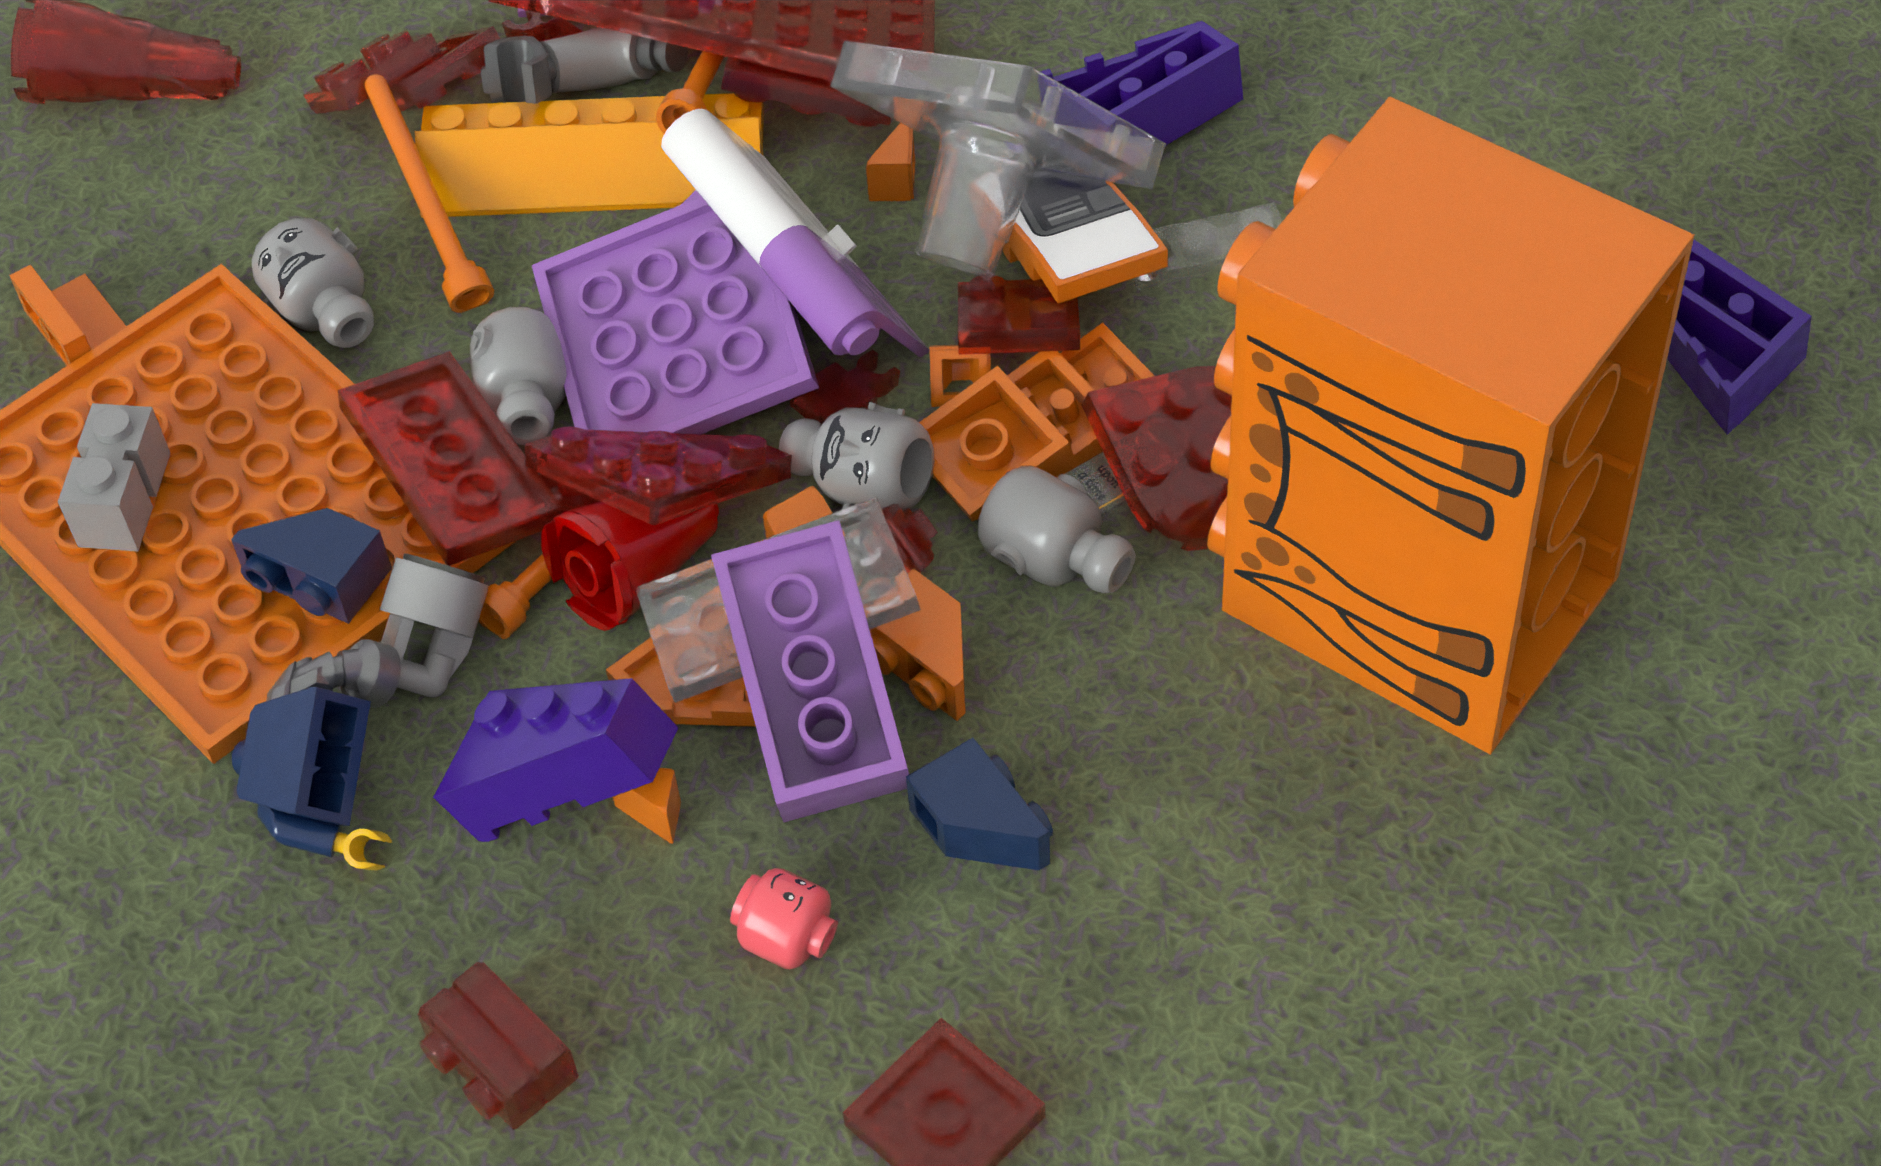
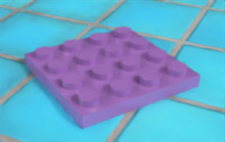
M702 196L532 265L544 314L551 320L560 340L567 374L563 386L584 465L593 476L819 388L795 307Z

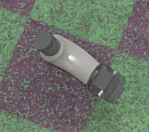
M644 17L627 18L577 34L539 42L533 36L498 39L484 46L486 65L481 68L483 91L486 94H490L491 103L526 102L537 104L550 97L552 93L587 91L623 85L638 79H650L657 71L665 70L675 73L683 69L687 61L688 44L683 33L661 30L656 21Z

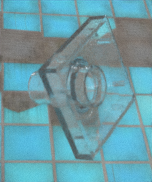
M844 41L831 83L832 88L940 143L922 215L924 223L915 254L939 265L984 277H995L1004 245L1009 242L1034 170L1153 189L1166 145L1161 140L1033 67Z

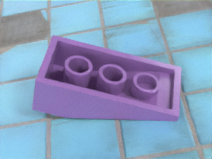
M840 521L826 523L712 554L716 576L775 802L783 822L907 789L906 776L909 775Z

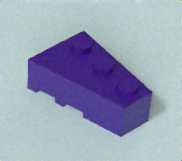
M1199 21L1135 41L1134 52L1104 61L1101 52L1084 57L1085 67L1054 77L1050 68L1033 73L1040 125L1063 145L1090 162L1106 176L1112 178L1244 100L1239 45L1205 22Z
M1693 240L1667 359L1727 435L1806 358L1812 316L1696 240Z
M632 678L489 691L477 706L474 720L433 798L478 841L489 842L498 839L500 833L498 827L523 818L531 826L549 820L550 811L548 809L569 801L576 800L582 807L653 782L678 727Z

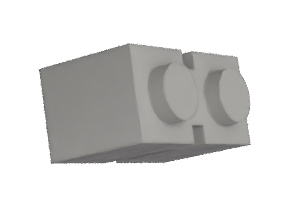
M92 403L77 445L81 457H73L58 504L78 547L139 551L153 509L149 496H157L171 453L152 407Z

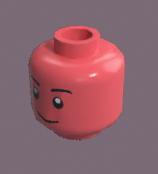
M783 868L768 870L762 877L756 874L752 875L739 892L730 917L731 924L737 926V939L743 949L789 970L800 967L810 955L817 958L823 957L835 936L838 921L829 917L831 899L828 891Z

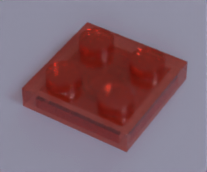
M494 26L451 35L386 75L384 78L391 89L400 112L415 104L420 109L437 101L448 93L444 86L445 83L460 76L462 80H467L481 73V68L486 65L484 46L501 39ZM364 89L363 91H364V93L366 94L367 98L369 99L368 94H367L366 90Z
M404 30L392 37L389 34H384L360 48L364 58L356 59L346 65L343 61L338 62L317 74L314 79L318 86L306 92L303 96L316 114L350 110L369 98L365 90V81L370 75H382L388 85H391L441 54L442 51L431 33L410 36L408 30Z
M981 275L974 277L970 282H958L959 355L1080 350L1078 297L1058 304L1042 279L1004 280L996 275Z
M942 1018L843 1112L845 1126L891 1166H997L1046 1117L1045 1103Z

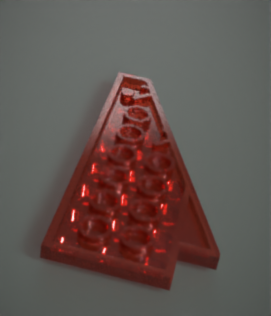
M488 0L497 4L865 89H875L876 69L933 73L935 0Z

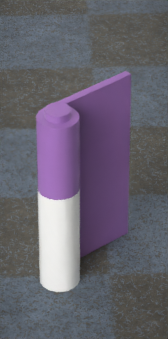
M702 108L692 110L683 114L672 123L662 138L661 147L665 154L833 354L844 355L849 353L850 355H858L864 352L877 340L880 329H883L919 357L930 351L848 255L857 245L838 224L828 232L761 153L708 110Z

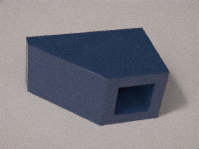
M329 508L242 529L231 539L241 564V573L252 586L267 593L275 590L295 599L302 608L314 615L323 616L326 613L348 624L392 569L380 530Z
M974 738L967 740L906 776L909 810L946 857L1032 870H1041L1050 864V837L1053 836V828L1047 815L1035 801L1029 803L1024 801L1015 790L1013 776L1004 761L996 754L989 757Z

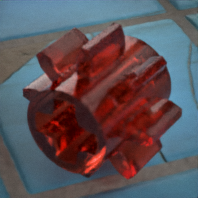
M891 504L876 512L862 525L860 534L864 538L862 543L865 547L857 553V556L874 578L882 574L887 579L892 575L895 581L898 582L913 568L921 573L933 561L935 554L931 550L933 544L930 539L938 532L921 508L915 512H912L910 508L903 511L898 504Z

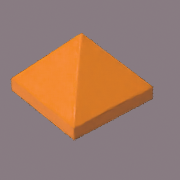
M990 344L933 345L929 347L931 407H941L960 393L943 392L952 381L971 380L974 383L991 371Z

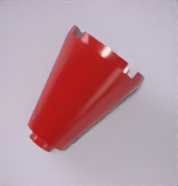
M682 480L560 512L553 518V521L545 524L541 531V550L546 568L553 583L564 579L574 595L565 601L571 610L588 625L603 631L610 630L617 625L624 624L715 534L718 528L717 517L719 515V507L715 497L707 488L699 486L690 480Z

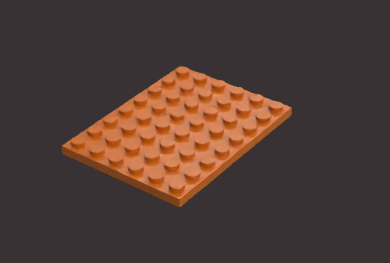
M222 264L0 410V546L213 764L230 753L240 741L246 739L250 712L255 705L266 702L267 693L290 664L306 657H312L313 660L327 652H330L335 657L339 651L349 650L355 643L364 639L380 642L382 641L390 615L388 612L381 611L380 607L392 569L349 624L326 613L323 616L314 615L302 608L295 599L275 590L267 593L255 588L243 577L240 570L241 564L231 541L239 530L329 508L380 530L392 569L396 557L403 559V555L406 553L470 573L480 569L517 541L513 525ZM92 403L152 407L171 453L157 496H149L153 509L139 551L78 547L58 504L73 457H81L77 445Z

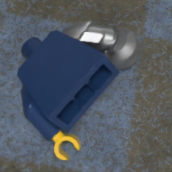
M364 639L355 643L349 650L339 651L335 657L330 652H327L313 660L312 657H306L298 662L294 661L269 690L266 702L255 705L250 712L246 739L240 741L232 752V765L239 775L236 791L240 799L258 804V818L278 843L331 858L335 852L343 853L348 864L358 869L380 870L385 868V865L368 862L364 856V847L370 839L392 843L391 838L387 834L370 829H357L350 834L341 832V826H350L369 709L379 708L386 704L393 696L399 683L401 662L397 650L392 646ZM340 686L342 694L334 692L333 688Z

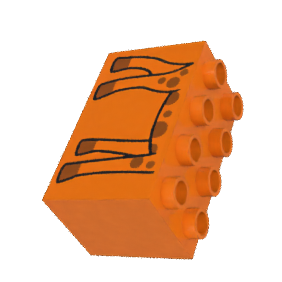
M1389 96L1351 142L1334 134H1329L1320 140L1307 158L1298 177L1294 191L1293 210L1276 229L1260 221L1250 223L1238 235L1224 260L1218 279V295L1220 298L1236 305L1235 329L1227 339L1218 358L1214 373V384L1216 388L1232 396L1231 416L1223 426L1212 452L1211 470L1228 479L1227 497L1220 506L1211 525L1207 545L1210 551L1224 558L1222 611L1491 755L1619 577L1695 234Z

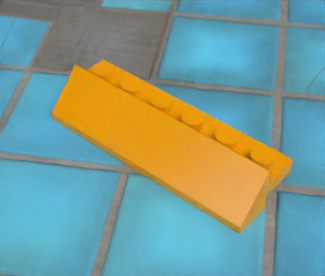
M762 92L705 94L703 101L706 109L764 156V103ZM665 96L541 101L537 104L506 102L424 106L421 131H415V145L448 217L674 208L681 205L696 190L661 147L664 134L657 125L656 113Z

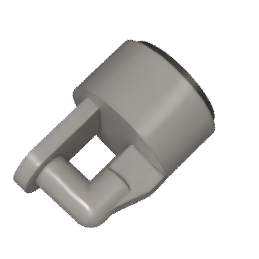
M404 553L403 559L396 557L380 610L390 613L381 643L395 648L400 657L401 673L397 688L432 698L438 697L445 692L449 679L469 652L489 589V585L483 584L484 577ZM414 621L435 627L423 665L403 659Z

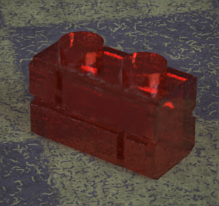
M476 962L453 981L452 987L442 989L419 1009L417 1015L426 1036L419 1042L421 1049L442 1074L446 1075L454 1068L468 1082L462 1087L463 1092L474 1108L486 1120H490L498 1114L513 1130L517 1129L579 1077L571 1050L484 962Z

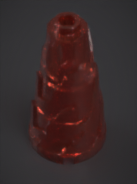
M26 0V2L35 4L34 9L18 7L12 36L11 77L26 78L28 88H13L17 99L21 102L45 104V101L86 103L104 100L144 101L156 98L218 100L219 97L226 96L228 89H238L242 69L241 57L232 55L230 45L220 44L219 39L157 27L145 20L109 13L94 5L73 0Z

